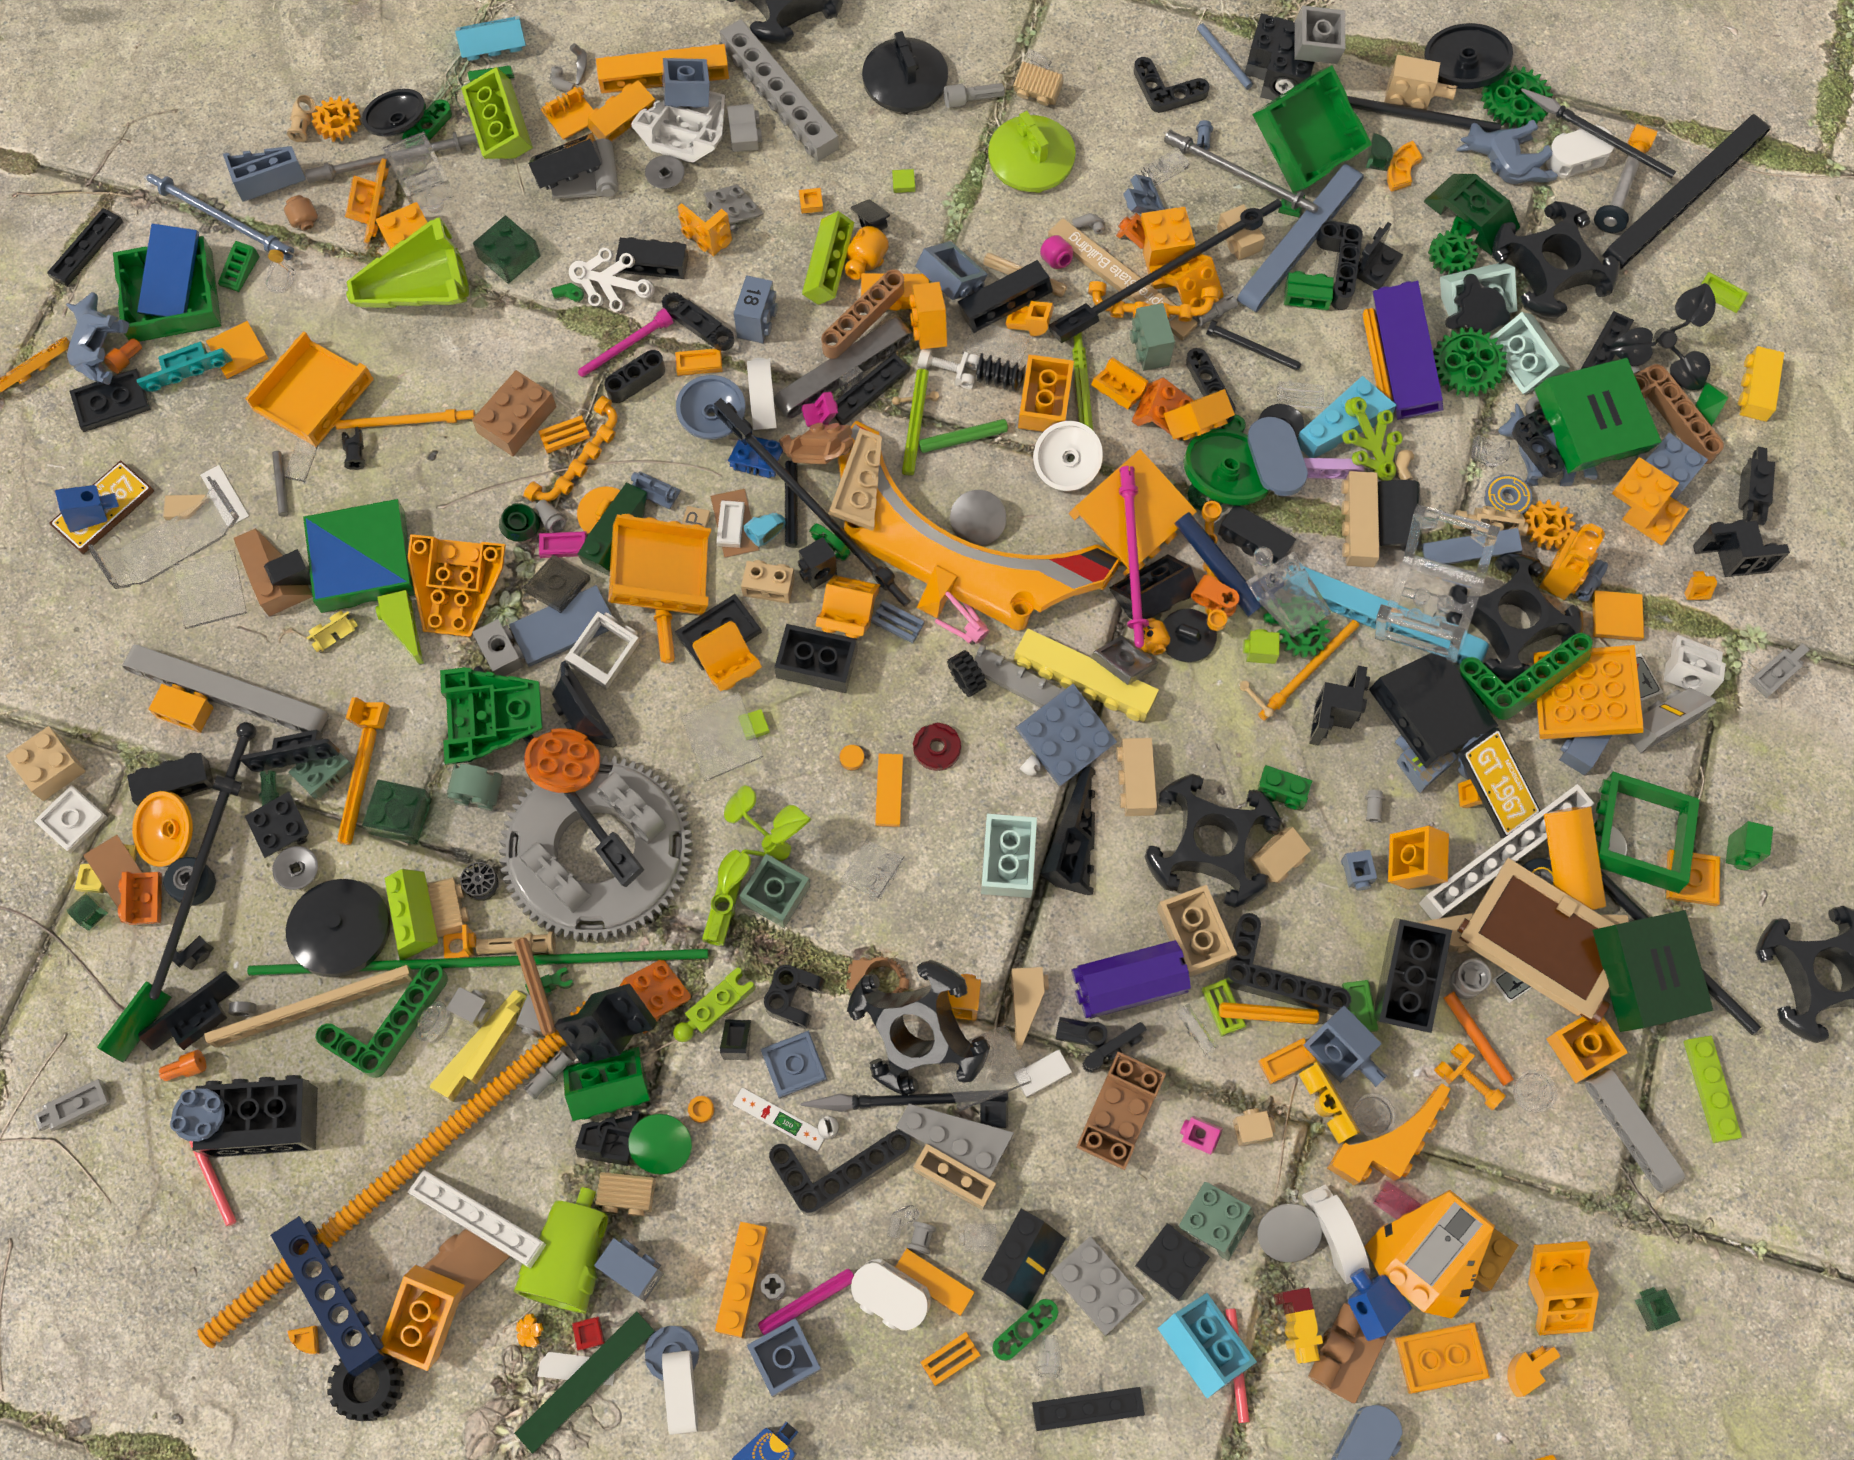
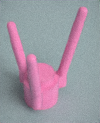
M946 592V596L969 621L964 628L967 632L965 634L939 619H936L935 623L963 638L968 644L972 641L976 644L980 643L989 633V629L971 606L963 603L968 610L967 612L950 592Z

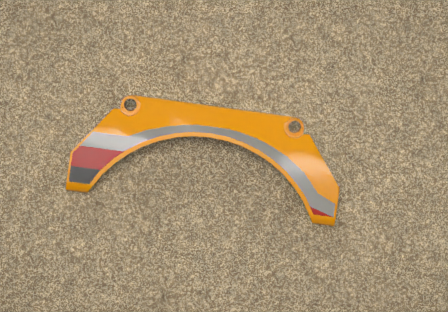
M855 421L851 426L853 434L849 437H852L854 445L860 428L877 435L880 434L879 431L859 421ZM851 451L846 455L837 457L840 478L843 475ZM882 452L880 454L873 531L848 521L844 522L843 528L862 550L927 584L936 565L957 575L958 577L950 592L954 598L1016 631L1024 630L1027 627L1030 615L1034 609L1042 612L1072 596L1097 589L1104 590L1121 563V560L1111 550L1099 544L1061 554L1023 555L988 549L952 535L923 516L909 503L892 480L884 463Z

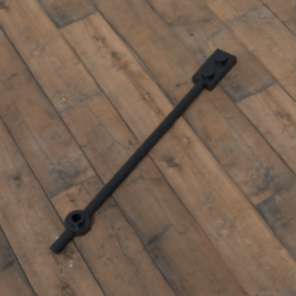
M1276 199L1261 209L1249 208L1244 210L1240 215L1239 222L1092 308L1087 303L1049 324L1050 332L1061 343L1069 340L1099 322V313L1243 229H1258L1264 222L1263 217L1282 207L1281 201Z
M722 398L714 403V412L745 446L749 444L818 518L848 547L872 573L874 580L877 584L881 585V588L886 591L888 590L904 607L907 606L911 600L895 584L894 573L888 567L878 566L752 435L753 428L746 419L742 420L737 415V411L731 403H726Z
M481 666L474 668V671L485 672ZM529 735L523 738V740L528 745L534 736ZM576 792L564 793L600 841V844L595 848L596 852L619 883L627 887L644 871V868L617 833L612 832L607 835Z

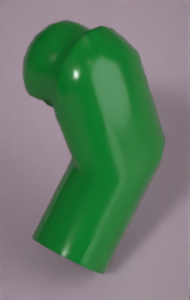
M572 283L551 288L554 299L565 296L575 302H579L584 297L583 290Z

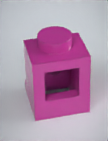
M1192 1116L1190 1121L1186 1119L1183 1123L1180 1134L1184 1136L1181 1142L1211 1155L1216 1149L1224 1128ZM1199 1128L1205 1130L1206 1135L1204 1138L1197 1136Z

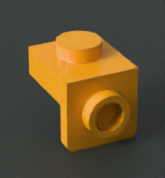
M352 697L346 720L361 729L364 727L383 729L390 706L384 702H364L357 697Z

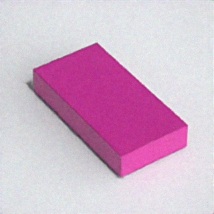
M587 531L539 533L540 558L579 557L578 552L588 536Z

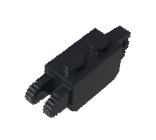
M1758 446L1754 450L1752 458L1748 459L1746 466L1742 469L1738 508L1743 510L1742 518L1750 521L1753 517V512H1756L1757 523L1763 526L1767 521L1768 508L1773 501L1775 462L1767 461V448Z

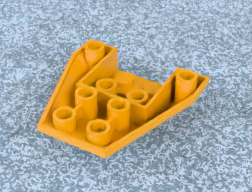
M410 534L408 562L423 632L472 637V632L475 631L503 570L506 544L442 540L432 536Z

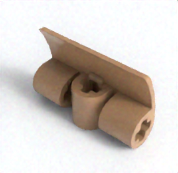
M464 1229L459 1235L455 1234L447 1239L438 1249L439 1253L427 1262L423 1268L464 1284L465 1287L459 1301L460 1303L511 1256Z
M1343 1303L1332 1327L1328 1328L1322 1336L1323 1344L1318 1346L1320 1360L1314 1362L1308 1378L1351 1403H1356L1388 1334L1367 1341L1350 1305Z

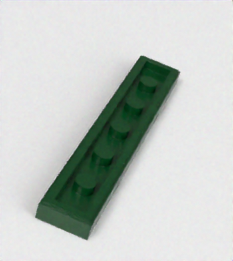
M636 1311L514 1434L534 1454L656 1331Z

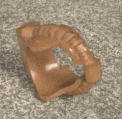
M877 956L869 960L862 957L860 960H853L852 964H849L848 973H851L850 979H847L846 989H849V993H852L860 979L864 975H868L873 968L876 969L878 967H888L894 970L900 979L899 987H896L892 993H902L909 990L910 979L905 978L906 973H904V969L892 958Z

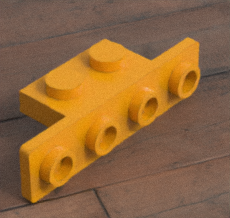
M384 158L381 159L377 168L375 182L355 175L351 182L345 217L367 224L364 237L365 243H369L371 236L375 237L378 230V224H375V219L379 218L382 206L378 205L379 199H383L385 192L382 181H386L389 168L385 167L387 159Z

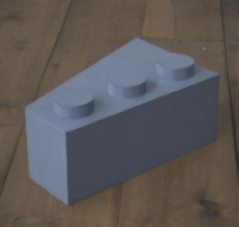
M292 146L264 149L263 153L254 154L251 151H243V155L231 156L230 153H223L232 182L242 202L306 180Z

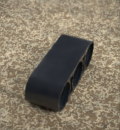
M649 350L610 374L604 381L608 398L613 403L624 402L660 379L665 374L662 354L657 350Z

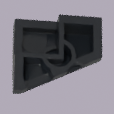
M632 1111L630 1116L615 1119V1116L606 1118L602 1122L593 1121L582 1124L575 1145L577 1157L628 1166L631 1158L628 1145L629 1136L633 1127L639 1122L640 1112Z

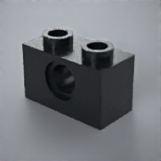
M824 537L799 550V561H797L801 569L799 575L805 584L809 582L814 589L830 580L834 575H837L836 555Z

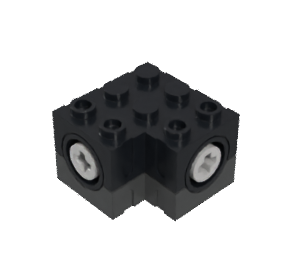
M1261 13L1251 45L1245 74L1249 77L1264 80L1260 98L1273 101L1310 77L1315 62L1295 60V22Z

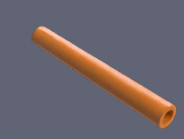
M1453 991L1445 996L1443 999L1501 1084L1504 1086L1514 1080L1456 993Z

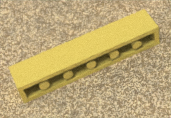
M1028 628L1015 651L1014 662H1017L1019 667L1023 666L1026 670H1034L1047 680L1053 679L1059 682L1065 689L1074 684L1085 698L1104 703V706L1110 710L1121 711L1133 721L1140 720L1145 722L1159 692V689L1139 680L1127 685L1092 658Z

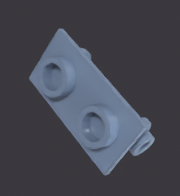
M634 472L631 476L632 485L647 491V500L669 510L681 492L680 489L643 472Z

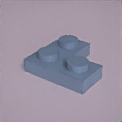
M1135 174L1130 179L1134 189L1128 188L1123 193L1128 209L1131 212L1140 214L1165 210L1152 179Z

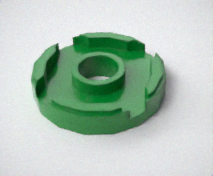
M815 523L809 529L811 537L815 541L824 537L832 551L836 553V559L846 561L851 555L848 547L822 525Z

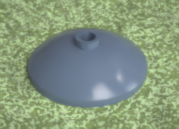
M718 375L697 377L689 381L678 394L676 400L678 420L682 427L695 437L707 440L726 437L733 432L716 414L712 417L708 416V414L711 412L715 413L714 403L722 398L726 403L729 402L735 407L737 415L743 420L746 410L743 393L734 382Z

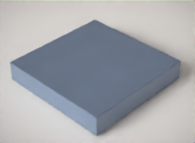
M809 1030L760 1049L779 1099L827 1080Z

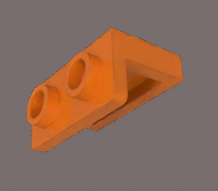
M122 872V877L118 884L121 893V904L118 906L120 921L129 925L161 923L162 873Z

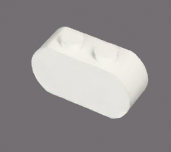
M1595 125V126L1601 128L1602 130L1608 132L1609 134H1611V132L1608 131L1606 128H1604V127H1602V126ZM1579 128L1577 131L1568 134L1562 133L1554 139L1550 147L1552 156L1546 161V166L1549 170L1552 169L1554 173H1557L1558 177L1567 178L1604 166L1614 147Z
M873 1259L866 1262L852 1279L851 1291L854 1300L860 1304L859 1307L870 1315L875 1313L883 1318L882 1322L891 1329H913L924 1320L930 1310L931 1296L928 1288L883 1259Z

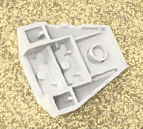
M709 91V107L701 108L665 106L664 100L662 102L657 100L652 108L649 110L644 108L632 121V127L651 151L693 163L713 151L722 139L725 95Z

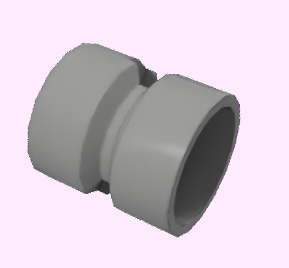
M1469 959L1463 962L1450 975V988L1459 998L1472 999L1488 987L1492 978L1491 971L1484 962L1477 959Z

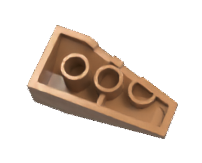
M256 528L233 538L258 602L269 617L313 597L308 585L272 586L264 565L283 555Z

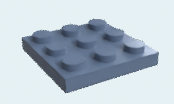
M1071 684L1015 727L1058 786L1064 784L1117 743L1074 684Z

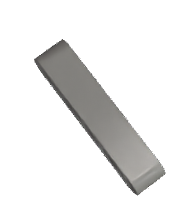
M1606 1068L1585 1081L1588 1093L1653 1187L1660 1193H1664L1685 1179L1683 1170L1618 1076L1611 1069Z

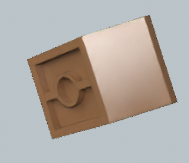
M1117 1052L1076 1148L1125 1171L1135 1148L1137 1138L1166 1073Z

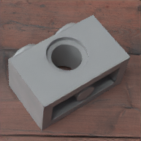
M497 619L472 632L493 673L506 676L523 667L520 659L524 656L517 644L512 646L510 639L513 636L507 625L502 627ZM498 646H505L503 650L495 651Z

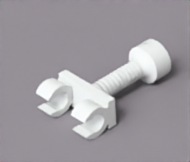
M922 349L917 366L927 369L929 365L949 371H956L955 385L972 389L975 377L968 373L963 374L965 366L976 370L979 356L964 352L961 363L955 364V362L933 357L931 351Z

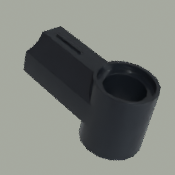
M1060 1017L1055 1039L1084 1045L1092 1050H1097L1107 1042V1029L1099 1022L1088 1023ZM1092 1031H1099L1103 1038L1100 1041H1093L1088 1035Z

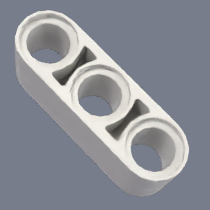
M691 1351L663 1353L662 1369L669 1435L698 1432Z

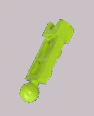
M740 967L734 969L725 977V980L685 1013L689 1021L687 1023L681 1022L675 1026L673 1030L674 1038L678 1042H687L693 1037V1030L696 1028L703 1034L741 1000L743 1001L753 993L756 986L751 981L742 986L738 985L737 983L743 974Z

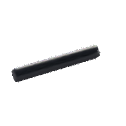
M786 461V471L798 482L797 463ZM785 483V545L787 547H796L798 545V496Z

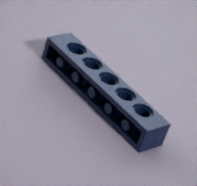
M298 1216L270 1236L348 1373L357 1377L385 1357L381 1351L384 1344L378 1334L374 1333L372 1335L367 1327L371 1324L368 1316L363 1310L358 1311L354 1303L358 1301L357 1297L350 1287L345 1289L341 1282L345 1277L336 1264L334 1266L331 1265L328 1258L332 1255L325 1243L319 1244L315 1236L319 1232L311 1220L306 1222ZM305 1243H309L307 1252L299 1255L300 1247ZM322 1265L321 1273L316 1277H312V1270L316 1266ZM330 1288H335L334 1296L329 1300H325L324 1295L326 1291ZM348 1310L347 1319L342 1323H338V1315L342 1311ZM361 1333L360 1343L356 1346H351L352 1337L355 1334Z

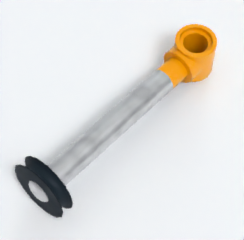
M1636 124L1627 144L1646 153L1650 150L1658 131ZM1629 155L1610 205L1600 207L1594 216L1595 225L1607 233L1622 232L1627 227L1629 221L1628 213L1623 209L1640 164V161Z

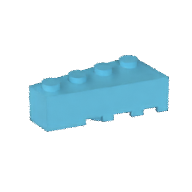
M1362 376L1300 431L1297 440L1300 450L1309 458H1316L1344 442L1342 435L1345 431L1355 429L1358 434L1363 432L1357 417L1349 416L1345 411V403L1348 399L1361 397L1366 401L1365 413L1372 428L1378 423L1377 415L1379 412L1390 410L1393 414L1397 405Z

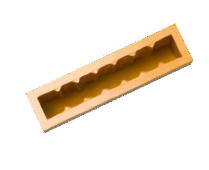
M1571 807L1545 813L1544 820L1554 886L1592 910L1606 907L1591 807Z

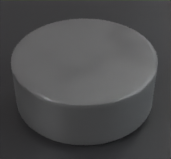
M242 1001L229 1003L228 1013L238 1017L254 1016L256 1004Z

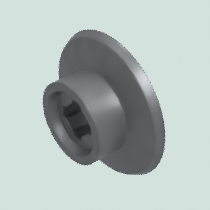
M669 155L653 158L645 168L647 181L660 189H669L676 186L684 176V166L681 161Z
M294 846L287 848L276 857L273 863V877L285 889L296 890L303 888L316 876L318 861L314 853L305 847ZM300 866V872L294 873L293 869Z

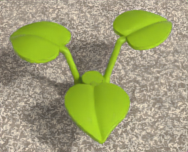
M746 785L740 787L737 793H734L727 802L724 809V818L729 823H736L742 817L750 822L765 836L762 840L764 852L744 849L740 852L735 849L728 853L718 869V883L722 892L727 895L730 889L746 875L751 865V858L748 854L763 857L767 854L778 861L787 859L791 853V845L786 840L809 823L811 818L797 806L788 805L776 815L773 821L774 828L771 829L772 834L770 835L747 813L756 804L755 791Z

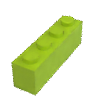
M839 211L821 219L802 290V295L817 305L836 297L855 223Z

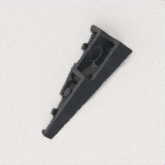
M1091 766L1082 769L1040 873L1055 887L1084 895H1093L1094 888L1090 887V874L1094 873V865H1090V851L1094 849L1095 812L1091 811V799L1095 798V791L1091 790L1092 776L1096 775V771Z

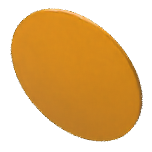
M608 486L598 487L588 492L581 499L577 509V519L583 531H587V534L590 533L620 492L619 489Z

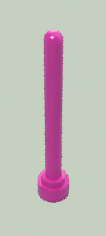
M665 308L661 309L653 317V321L579 368L578 375L581 377L586 376L656 329L668 328L674 324L670 314Z

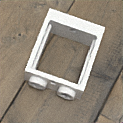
M597 612L569 651L565 660L569 666L607 690L640 642L636 636L638 633L629 626L623 628L616 623L617 619L609 613L605 612L603 615ZM601 625L629 643L608 674L579 657Z

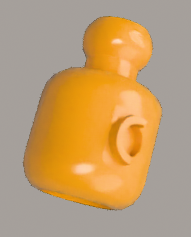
M865 226L860 228L848 246L846 255L848 262L845 265V273L851 279H861V273L874 270L883 264V257L889 248L886 235L881 230L872 226Z

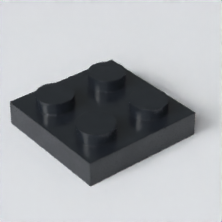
M1167 1223L1134 1267L1178 1301L1210 1257Z

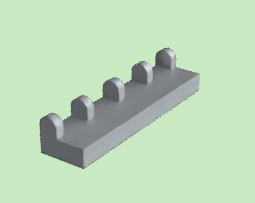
M982 644L974 658L986 679L1040 708L1065 690L1050 684L1044 677L1039 678L1026 671L1025 667H1019L1007 661L1001 654L999 656L994 654Z

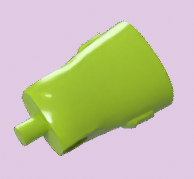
M581 1187L575 1204L566 1201H555L538 1238L546 1246L531 1269L524 1264L521 1265L518 1273L519 1278L514 1288L515 1293L556 1308L583 1314L587 1313L590 1295H593L597 1279L596 1267L594 1265L597 1262L608 1224V1216L605 1213L591 1208L596 1191Z

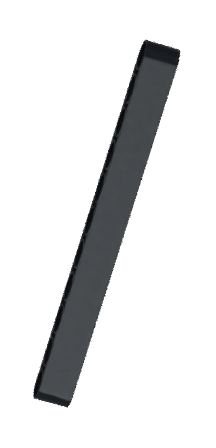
M1752 114L1606 249L1602 257L1605 259L1612 255L1617 261H1620V270L1623 269L1757 145L1769 132L1771 126L1757 115Z

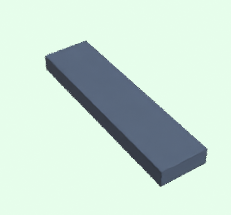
M1518 528L1422 544L1426 568L1497 557L1506 553H1521L1523 551Z

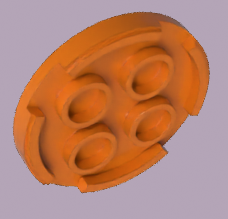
M566 728L551 729V732L537 738L534 737L528 744L524 758L525 770L530 779L545 790L557 793L575 792L587 787L598 775L600 768L599 750L587 739L588 736Z

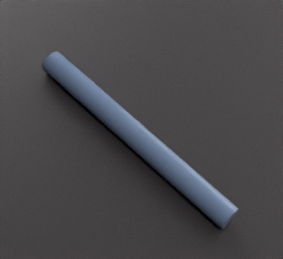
M1204 23L1200 24L1197 27L1200 34L1246 89L1251 88L1253 85L1251 80Z

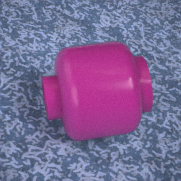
M1054 235L1043 242L1040 255L1050 267L1060 269L1071 263L1073 248L1064 238Z

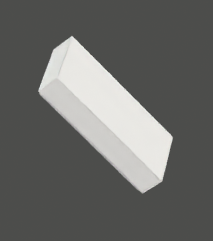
M721 500L717 546L741 547L745 502Z
M1057 1050L1016 1072L1014 1077L1025 1097L1028 1098L1070 1075L1072 1072L1060 1050Z

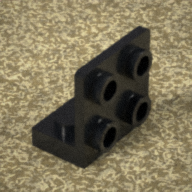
M1387 222L1384 228L1379 227L1373 237V243H1368L1361 254L1363 257L1358 265L1357 279L1377 290L1384 285L1403 257V254L1384 244L1392 225Z

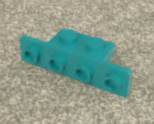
M200 341L159 356L158 359L162 370L137 379V383L147 392L158 391L161 387L171 383H179L190 376L201 375L209 369L223 367L226 363L232 361V357L223 348L207 353L205 344Z

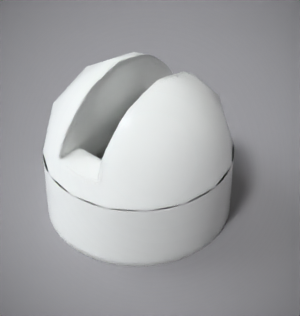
M1032 754L1019 769L1028 776H1034L1037 774L1035 770L1040 771L1041 765L1039 760Z
M831 1116L823 1117L818 1123V1133L825 1139H831L837 1135L839 1129L837 1120ZM825 1121H830L832 1132L828 1133Z

